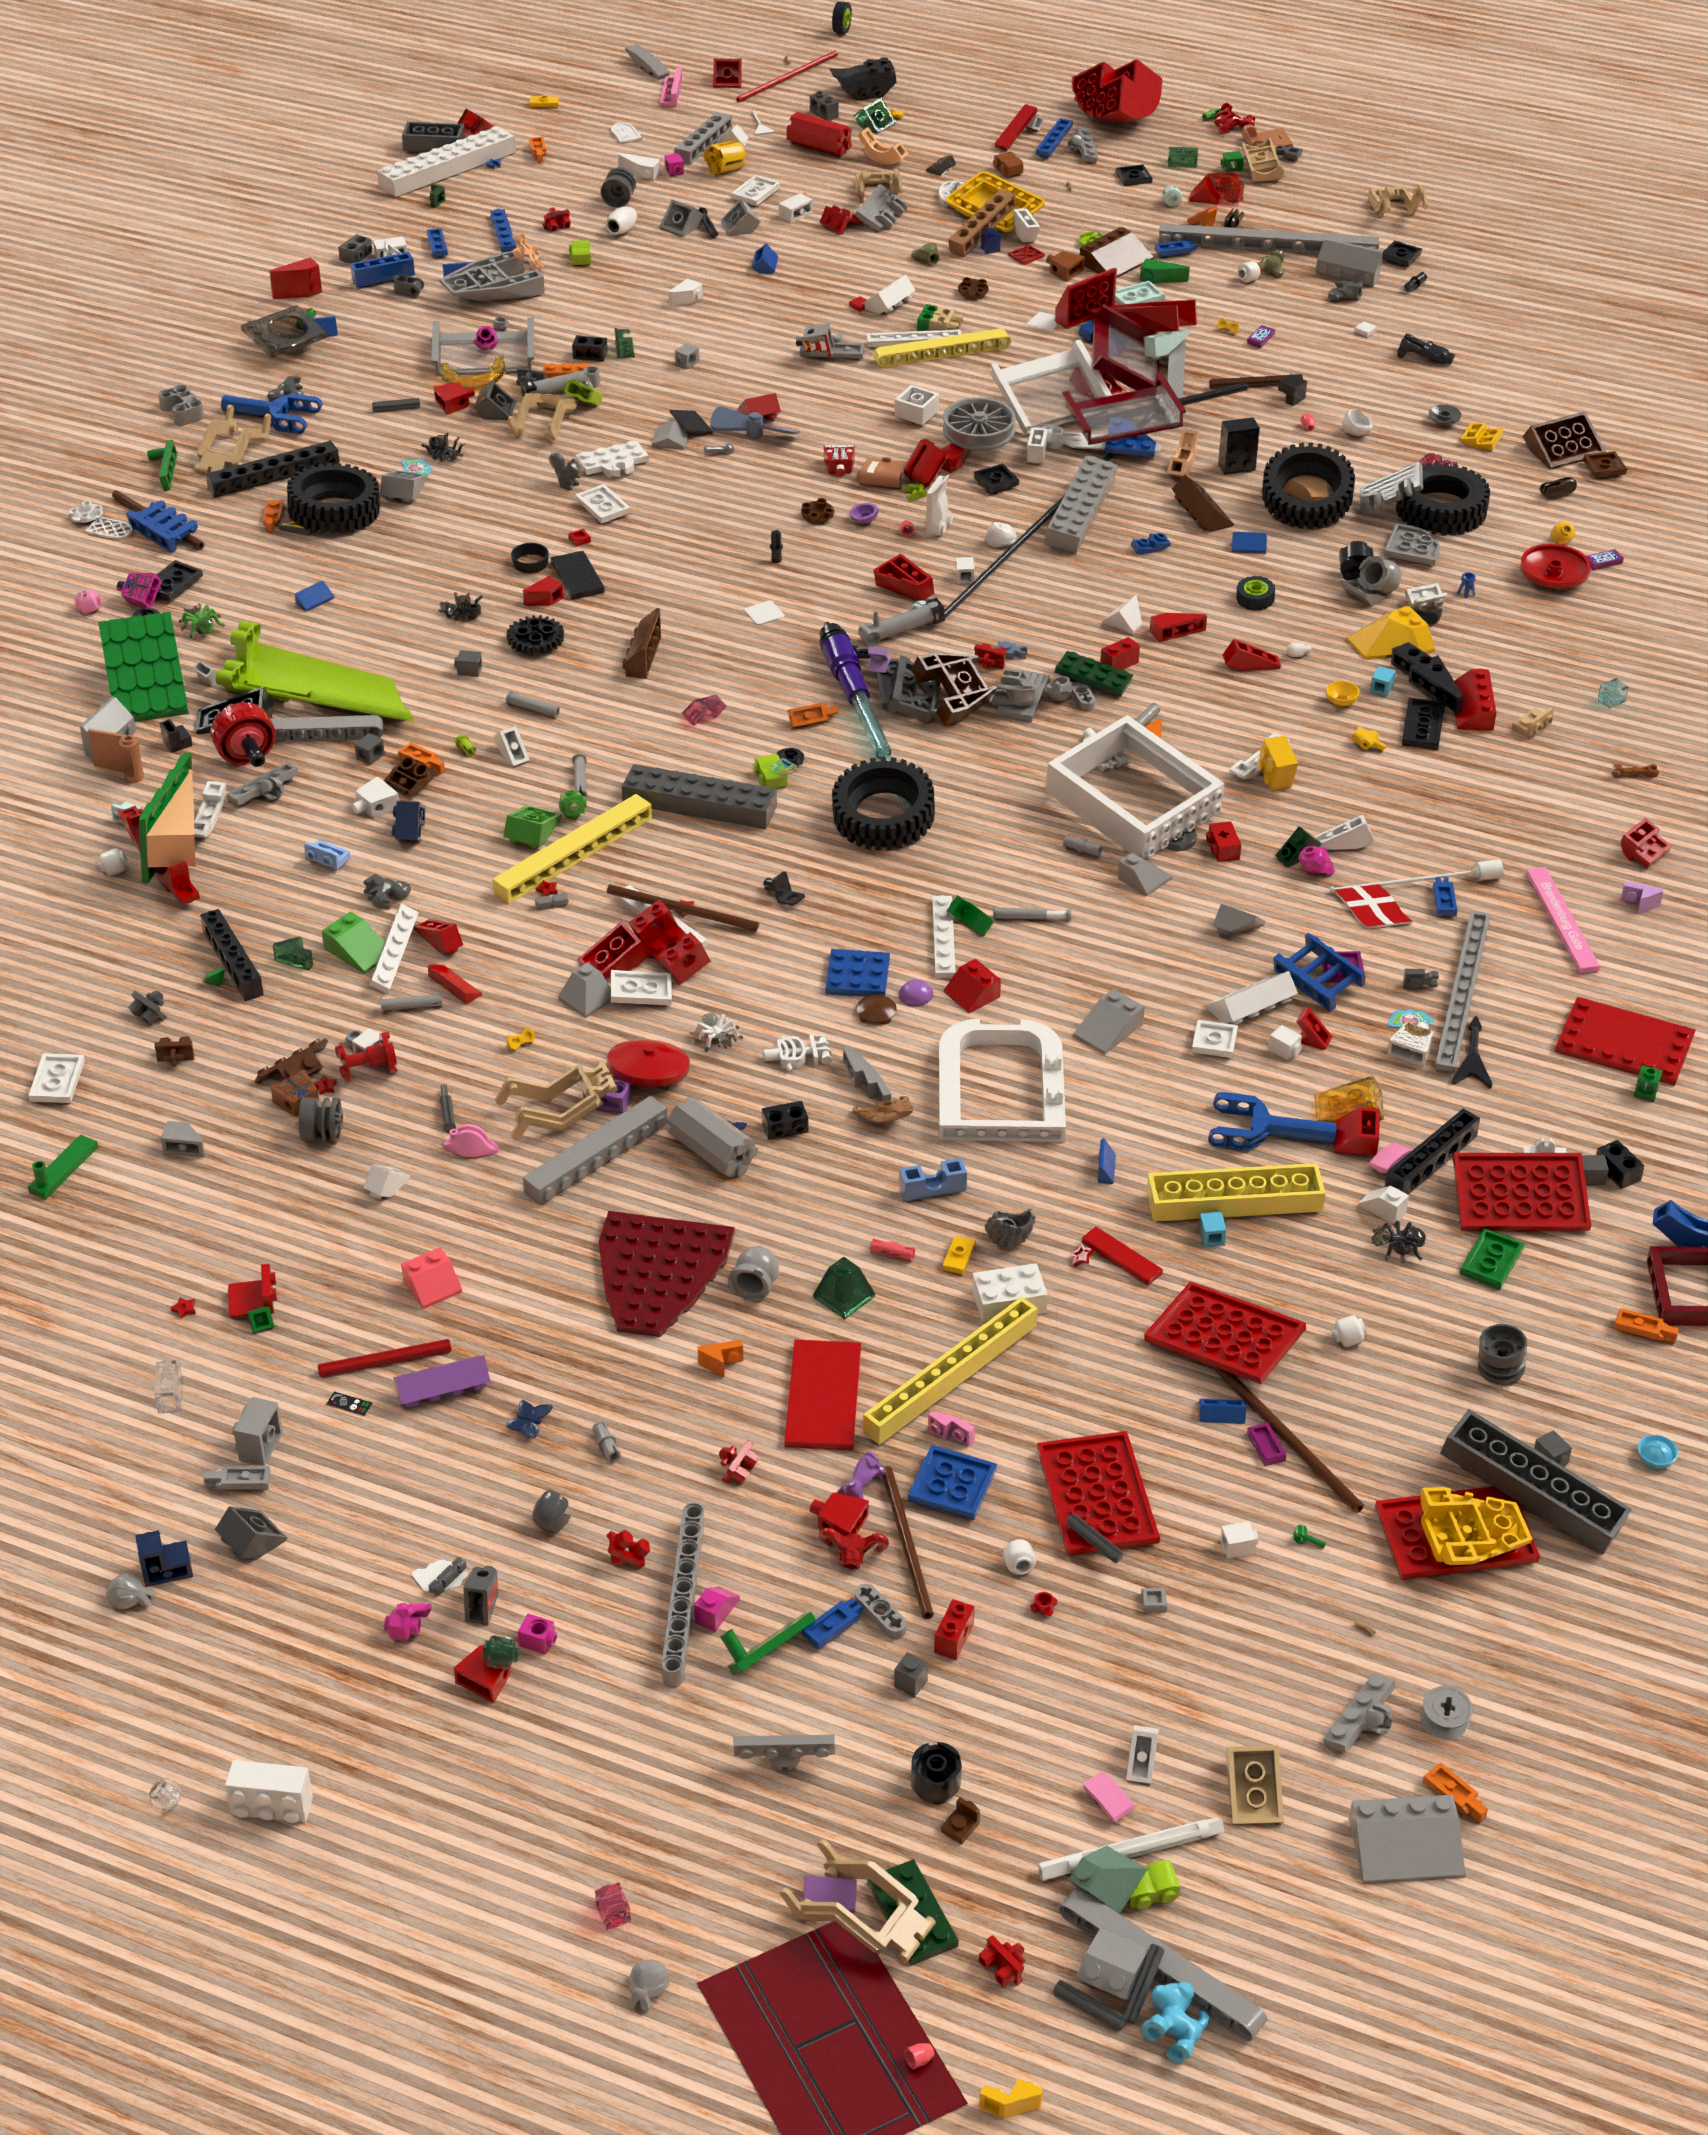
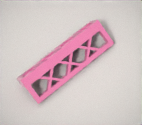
M676 68L674 77L665 76L660 107H677L682 85V68Z

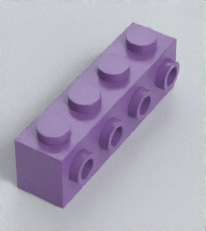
M484 1355L393 1377L399 1403L406 1404V1407L419 1405V1400L428 1398V1402L442 1399L441 1394L449 1392L450 1396L464 1393L463 1389L472 1387V1390L482 1389L486 1387L485 1383L491 1382Z

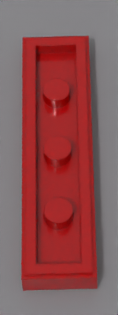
M1024 104L994 143L995 147L1007 151L1037 113V107Z
M1097 1226L1082 1237L1084 1245L1093 1248L1095 1252L1148 1286L1163 1273L1161 1267Z

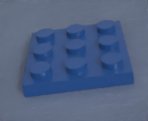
M831 949L825 994L864 997L869 995L885 996L890 953Z
M931 1445L908 1494V1501L975 1520L997 1470V1463Z

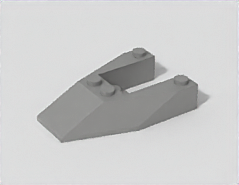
M512 251L476 260L440 279V283L453 296L482 302L531 297L545 293L544 276L537 269L524 273L523 259L517 260Z

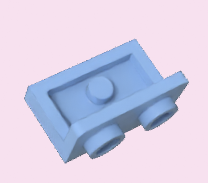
M317 840L314 844L309 842L304 844L307 859L336 870L351 857L350 851L321 840Z

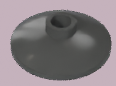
M1437 405L1429 410V417L1441 424H1452L1461 419V412L1450 405Z

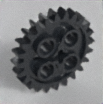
M534 615L532 618L525 616V620L519 618V622L514 621L513 625H509L506 633L508 645H511V649L516 648V652L522 651V654L529 652V655H532V653L539 655V652L546 654V651L552 652V648L558 649V645L561 646L564 641V629L560 622H555L554 618L549 620L548 616L542 618V615L538 618Z

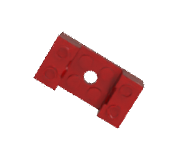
M660 899L628 922L634 934L652 953L651 955L668 973H671V977L679 985L711 962L702 943L691 932L686 934L676 923L669 908Z

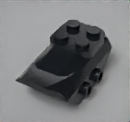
M885 57L876 60L867 59L862 65L850 68H829L833 77L838 80L841 88L855 100L884 97L897 83L895 68L891 61Z

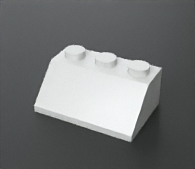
M905 274L861 304L865 305L866 310L878 315L883 312L887 314L893 310V305L896 308L903 303L902 299L906 301L911 298V293L915 291V288Z

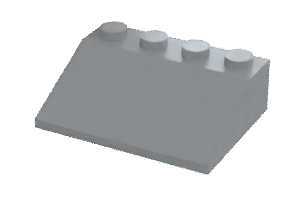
M1453 1795L1352 1801L1349 1822L1363 1884L1465 1877L1459 1818Z

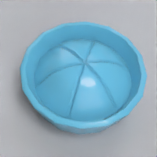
M1649 1435L1640 1440L1638 1453L1640 1460L1645 1466L1654 1470H1663L1670 1467L1676 1461L1678 1448L1669 1438L1661 1435Z

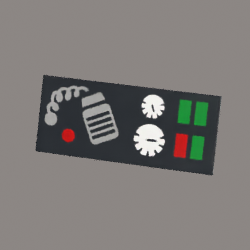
M334 1391L326 1404L365 1416L373 1403Z

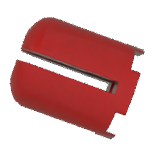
M925 438L921 439L905 464L903 471L912 482H918V484L928 487L932 485L949 454L944 449L941 452L935 446V443Z

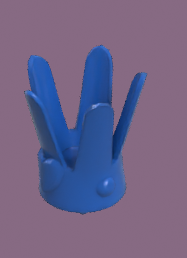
M1466 572L1462 574V582L1457 594L1461 592L1465 585L1464 597L1468 598L1470 589H1472L1475 596L1474 581L1476 576L1473 573Z

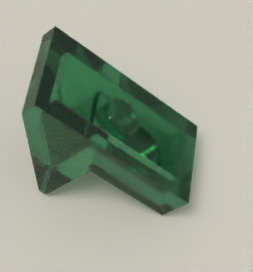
M301 936L273 944L276 961L307 970L313 967L311 950L304 949Z

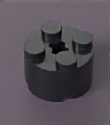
M1363 541L1347 543L1348 546L1342 547L1339 551L1340 571L1343 578L1347 581L1360 578L1361 570L1359 566L1367 557L1374 556L1373 548H1370Z
M937 1742V1745H929L927 1743L920 1746L914 1752L911 1762V1787L916 1794L925 1800L932 1801L934 1804H943L959 1791L962 1775V1762L959 1752L951 1745L943 1742Z

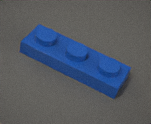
M442 228L427 229L432 256L438 258L448 256Z

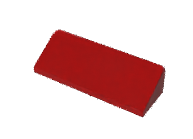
M445 965L427 966L428 976L466 1005L482 996L480 991Z

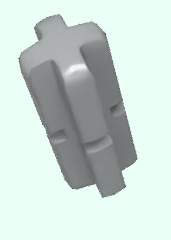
M567 893L555 894L552 897L543 896L535 898L537 909L569 903Z

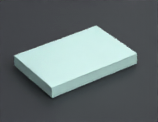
M1150 281L1127 286L1115 291V302L1119 305L1165 300V294Z

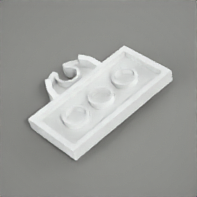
M629 441L626 444H616L608 448H598L595 451L582 452L575 455V461L586 475L603 472L605 476L612 478V476H620V469L625 470L626 475L629 473L633 474L634 464L647 462L649 457L637 441Z

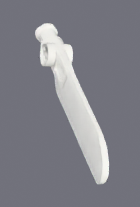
M1053 426L1048 429L1047 444L1051 448H1061L1063 444H1066L1072 448L1105 450L1106 442L1088 445L1082 433L1064 432V429L1059 426ZM1091 434V438L1100 437V436H1105V435ZM1156 442L1155 453H1159L1161 445Z

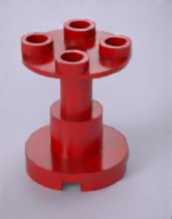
M389 1032L379 1033L380 1044L366 1047L365 1052L346 1056L342 1042H339V1046H335L336 1056L342 1062V1066H339L340 1074L345 1081L351 1082L350 1067L368 1063L370 1067L385 1064L388 1073L397 1072V1068L394 1066L397 1065L394 1046L392 1042L388 1043L390 1038Z

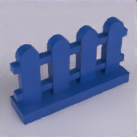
M163 500L150 503V506L143 511L134 512L130 510L126 512L128 522L133 529L170 553L177 550L175 542H181L183 537L190 533H195L198 528L195 520L187 522L186 514L177 515L176 508L169 507L166 509V503Z

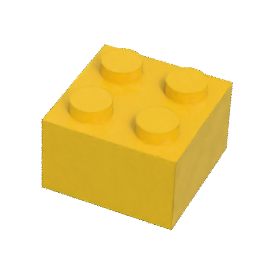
M1285 735L1264 739L1263 746L1260 749V757L1257 760L1258 769L1262 771L1264 782L1268 784L1271 791L1292 787L1297 770V759Z

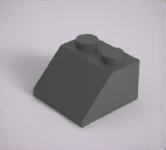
M492 380L480 390L474 409L486 419L508 420L509 416H512L516 400Z
M229 1506L215 1528V1531L221 1536V1540L230 1545L235 1550V1555L241 1559H259L284 1543L288 1538L261 1510Z

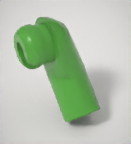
M1221 108L1211 109L1203 113L1202 119L1215 118L1222 111Z

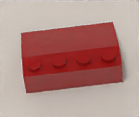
M1114 267L1067 286L1055 308V322L1065 329H1069L1093 319L1096 314L1092 313V309L1100 307L1102 304L1106 306L1115 305L1117 268Z

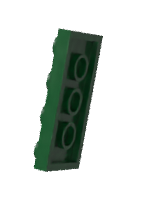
M1066 651L1054 673L1120 697L1133 679V674L1125 670L1116 669L1109 664H1103L1092 658H1086L1070 651Z
M912 1859L885 1870L919 1900L914 1910L925 1919L927 1916H930L936 1921L923 1941L917 1939L920 1945L908 1960L910 1965L959 1947L958 1938L915 1860ZM867 1879L871 1892L886 1920H888L898 1907L897 1901L873 1881Z

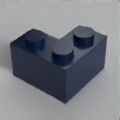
M396 802V806L393 807V817H396V822L392 826V836H395V840L421 842V825H425L426 806L420 802Z
M159 1530L135 1535L145 1587L193 1577L186 1540L162 1545Z

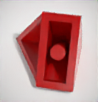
M1209 174L1191 191L1189 202L1219 203L1220 194Z

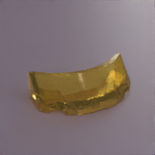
M503 355L495 356V362L489 365L490 372L486 374L459 377L457 369H451L448 363L440 364L442 381L446 384L459 382L464 389L472 387L474 391H480L492 380L497 383L506 373Z

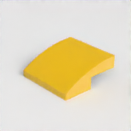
M1470 423L1460 441L1471 447L1494 450L1503 436V428H1487L1486 423Z

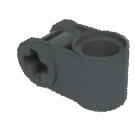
M399 274L393 278L394 293L397 295L417 297L420 294V290L424 288L423 280L418 277Z

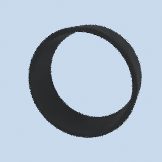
M523 543L511 551L513 565L520 572L536 573L545 569L548 565L549 551L542 544ZM525 555H538L544 558L534 563L517 561L518 558Z

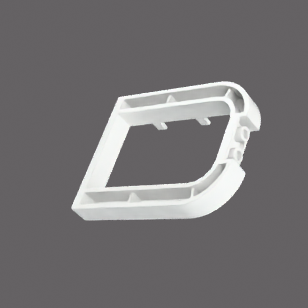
M970 1019L954 1024L944 1032L939 1043V1140L1065 1142L1066 1119L1063 1051L1059 1036L1051 1028L1039 1022L1020 1019V1025L980 1024V1019ZM974 1045H1021L1036 1050L1041 1058L1043 1121L961 1120V1052L965 1048Z

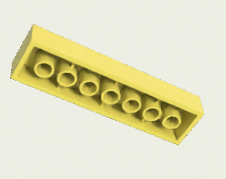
M1317 1163L1148 1173L1147 1196L1153 1222L1200 1219V1213L1222 1212L1223 1217L1323 1212L1325 1190Z

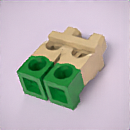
M926 304L918 317L917 331L958 330L959 326L963 323V315L956 314V309L951 308L950 310Z

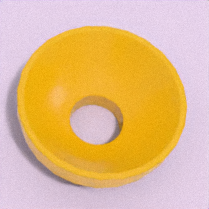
M1348 681L1332 682L1326 689L1328 700L1339 708L1355 703L1360 693L1359 688Z

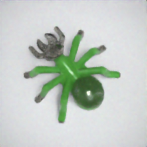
M198 603V606L195 605L192 609L183 608L185 612L178 623L184 622V625L181 627V631L187 628L188 621H192L190 638H192L195 633V626L199 634H208L214 630L213 619L211 618H214L218 625L224 627L225 624L218 619L221 618V615L217 614L213 608L210 609L208 605H205L202 613H200L202 606Z

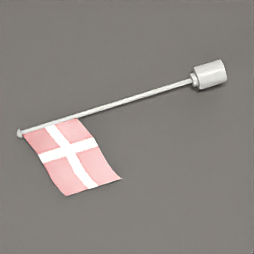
M1500 859L1476 862L1471 871L1337 888L1331 886L1329 890L1330 893H1335L1348 906L1355 918L1367 929L1411 924L1413 921L1402 912L1393 897L1382 887L1383 885L1471 874L1478 881L1500 879L1503 877V865Z

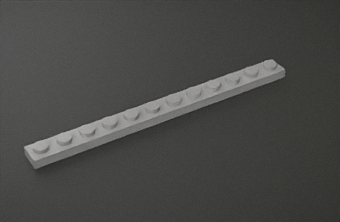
M1471 911L1435 1063V1070L1451 1073L1456 1071L1491 914Z

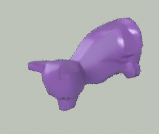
M870 1451L866 1452L856 1464L853 1480L848 1481L837 1492H844L845 1495L863 1499L862 1488L869 1485L873 1477L879 1478L885 1473L876 1455Z

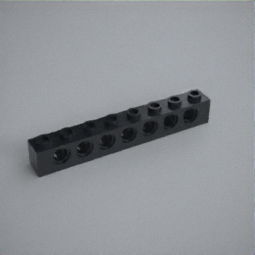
M330 440L206 473L207 488L213 497L216 498L290 478L297 471L302 472L301 469L303 468L309 470V466L312 465L318 467V464L327 466V463L336 465L340 463L339 452Z

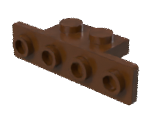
M326 1038L321 1041L316 1039L309 1044L308 1048L304 1050L300 1048L294 1051L291 1057L287 1059L283 1057L276 1061L274 1066L262 1068L257 1072L258 1075L255 1083L259 1084L276 1074L283 1081L302 1070H305L308 1076L320 1071L323 1066L315 1056V1053L324 1049L328 1040Z

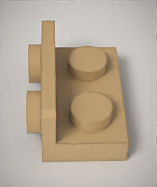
M1550 707L1542 712L1534 708L1513 722L1512 729L1531 738L1552 723L1554 709Z

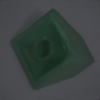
M882 98L863 107L854 114L861 128L865 129L868 127L875 134L896 123Z
M844 1256L827 1269L813 1294V1298L844 1320L875 1297V1292L860 1267Z

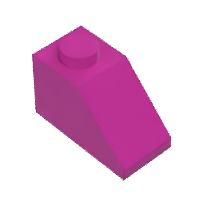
M720 1586L706 1588L694 1604L695 1623L716 1632L740 1600V1595Z

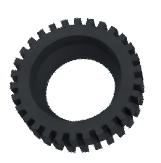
M1309 442L1308 446H1304V443H1299V447H1296L1295 444L1290 445V450L1287 447L1282 448V453L1277 451L1275 457L1271 456L1269 463L1267 462L1264 469L1262 500L1264 501L1265 508H1268L1270 514L1274 513L1276 520L1281 517V523L1286 524L1288 521L1290 522V527L1298 524L1299 529H1303L1304 525L1308 526V529H1313V525H1317V528L1320 529L1323 523L1326 526H1330L1331 520L1334 523L1338 522L1339 517L1343 518L1345 512L1349 511L1353 501L1355 474L1353 467H1350V461H1345L1346 457L1343 454L1339 456L1338 450L1335 449L1331 452L1330 446L1324 449L1322 448L1323 444L1319 443L1317 447H1314L1313 443ZM1314 475L1324 479L1331 486L1333 494L1322 500L1304 501L1291 497L1283 491V487L1290 479L1296 476Z
M1440 462L1432 466L1431 463H1426V467L1422 465L1423 490L1416 492L1413 488V495L1407 496L1404 492L1403 499L1396 501V512H1398L1399 517H1402L1401 520L1403 522L1407 521V525H1414V527L1432 531L1431 534L1436 535L1437 532L1441 533V536H1446V533H1450V536H1453L1456 532L1461 535L1464 534V531L1469 533L1472 531V528L1477 529L1486 520L1490 488L1485 478L1481 479L1479 473L1474 475L1475 471L1472 469L1467 471V467L1458 468L1457 464L1449 466V463L1440 465ZM1447 493L1458 496L1463 500L1453 503H1442L1430 500L1423 494Z
M327 463V466L318 464V467L312 465L309 466V470L303 468L301 469L302 472L297 471L295 475L290 477L291 480H288L287 504L290 518L292 517L294 522H297V525H304L305 529L312 527L314 532L317 530H321V533L330 531V534H335V531H339L340 534L345 533V530L353 532L354 528L360 530L362 525L365 527L369 526V522L373 523L374 518L377 519L380 512L379 483L376 481L375 476L372 477L370 472L366 473L365 469L359 470L357 466L351 468L350 464L341 466V463L336 465ZM328 495H339L353 500L341 503H325L315 499Z
M881 757V761H876V758H870V763H867L865 760L860 761L861 766L858 767L855 763L851 766L852 771L847 768L844 771V776L839 775L838 782L835 781L834 788L832 789L834 824L838 832L841 831V836L847 837L850 843L856 840V846L858 847L865 844V849L871 850L872 846H876V851H881V847H886V851L892 850L894 845H896L897 849L902 848V843L909 846L912 844V839L917 842L920 840V834L924 836L927 833V829L930 830L935 815L934 786L932 785V780L929 779V775L926 772L923 773L921 767L915 769L914 763L910 762L907 765L904 759H901L899 763L894 757H891L890 761H886V757ZM879 793L899 795L906 799L912 807L905 813L891 818H872L856 811L858 805L864 799Z

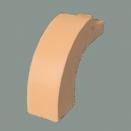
M868 127L857 135L865 146L862 149L863 153L876 163L892 165L902 160L908 154L901 142L893 146H884L879 143Z
M1182 429L1179 446L1175 457H1170L1167 474L1183 477L1185 474L1188 476L1195 459L1199 432Z

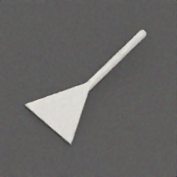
M752 110L759 124L754 135L775 133L774 130L762 125L757 114Z

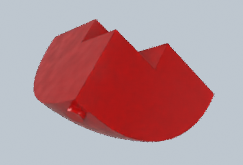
M1138 59L1117 69L1112 68L1103 61L1073 76L1072 91L1075 94L1074 99L1077 101L1079 108L1088 115L1110 123H1127L1148 117L1156 110L1161 98L1163 78Z

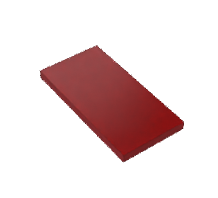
M794 1339L785 1447L853 1451L861 1342Z

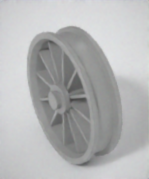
M973 397L961 399L945 409L943 414V434L949 442L964 449H996L1006 445L1013 439L1015 435V412L1007 404L991 398Z

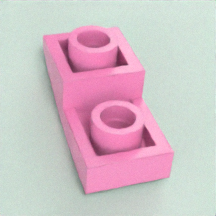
M1394 1142L1377 1153L1369 1162V1166L1375 1168L1378 1173L1387 1174V1171L1408 1155L1412 1149Z
M930 1412L928 1414V1430L933 1435L939 1436L945 1441L952 1436L956 1441L963 1443L967 1447H970L975 1442V1427L968 1422L943 1413Z
M1103 1770L1083 1783L1085 1791L1099 1803L1101 1810L1114 1822L1135 1809L1128 1796Z

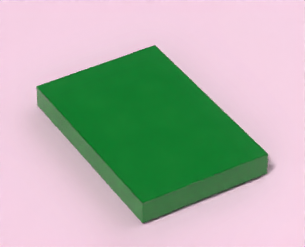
M1484 1228L1462 1265L1459 1275L1501 1290L1522 1253L1525 1243Z

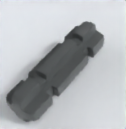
M457 1557L452 1562V1565H449L436 1577L438 1580L434 1579L428 1585L430 1593L438 1596L444 1590L443 1587L446 1588L459 1576L458 1573H462L467 1568L466 1561Z

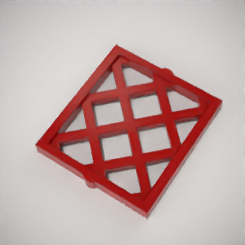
M1029 244L1008 252V256L1023 265L1045 257L1043 252Z

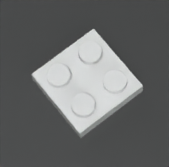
M1197 1020L1192 1053L1232 1058L1238 1025Z

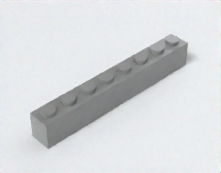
M652 1096L647 1097L523 1176L524 1193L539 1205L551 1200L580 1179L585 1178L588 1174L600 1168L611 1159L616 1158L628 1148L633 1147L642 1139L647 1138L656 1130L664 1127L668 1119L667 1107Z

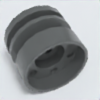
M625 168L612 169L606 176L600 189L603 201L614 208L624 207L628 204L636 188V179Z
M302 1097L299 1108V1134L301 1140L317 1141L319 1132H321L323 1141H328L329 1138L332 1141H339L343 1127V1110L340 1098H333L332 1101L329 1098H324L322 1107H320L317 1097Z
M1495 1324L1482 1331L1479 1337L1478 1371L1483 1378L1495 1384H1510L1523 1376L1527 1353V1338L1524 1333L1517 1327L1508 1324Z

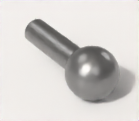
M729 443L724 444L722 447L705 446L704 453L730 455L734 453V447Z

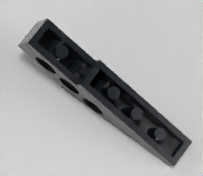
M1410 642L1392 648L1391 664L1409 675L1410 683L1455 713L1462 711L1463 694L1438 655L1431 657Z

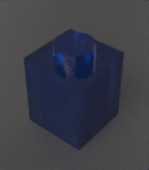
M988 228L981 231V248L986 254L1000 252L1001 235L996 228Z

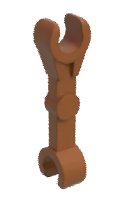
M1614 764L1613 769L1615 771L1611 772L1614 778H1620L1623 774H1643L1656 778L1659 774V770H1657V766L1654 764L1643 768H1623L1620 764Z

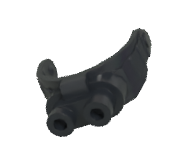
M1411 607L1427 624H1435L1440 621L1442 608L1427 611Z

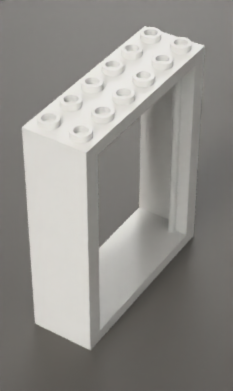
M1126 715L1049 762L1045 791L1123 849L1143 859H1147L1159 850L1166 848L1169 841L1177 840L1176 837H1181L1183 831L1191 832L1198 825L1219 814L1222 808L1225 783ZM1128 748L1194 796L1148 825H1145L1080 777Z

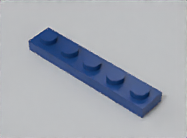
M1059 118L1037 147L1036 155L1042 158H1049L1072 128L1073 120Z
M505 209L490 211V217L501 252L514 250L516 243L512 237L513 234Z

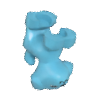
M1187 1982L1156 1985L1151 1992V1997L1158 2014L1146 2020L1140 2029L1142 2035L1150 2041H1156L1159 2036H1163L1166 2032L1176 2037V2042L1169 2047L1166 2055L1169 2060L1177 2064H1182L1184 2060L1192 2056L1195 2043L1199 2040L1209 2022V2015L1203 2010L1199 2011V2020H1195L1184 2013L1194 1996V1988Z

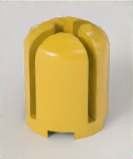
M734 140L710 145L704 152V162L707 161L708 171L713 175L741 169L746 162V152L743 145Z

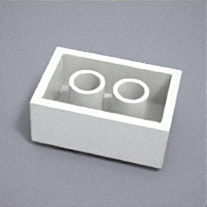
M1037 1263L972 1274V1293L982 1323L991 1320L1020 1297H1023L1037 1307V1314L1047 1313L1048 1294Z
M240 1760L232 1761L225 1784L231 1815L241 1818L254 1817L263 1820L273 1819L290 1823H306L313 1800L307 1767Z

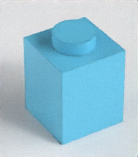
M1378 666L1372 676L1370 692L1387 697L1394 686L1396 670Z
M1222 1212L1200 1213L1199 1232L1204 1247L1225 1245L1227 1229Z

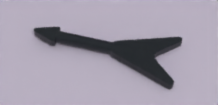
M1475 1016L1468 1028L1471 1031L1470 1053L1454 1075L1452 1084H1456L1469 1076H1474L1491 1089L1493 1083L1478 1054L1479 1032L1482 1030V1026L1478 1017Z

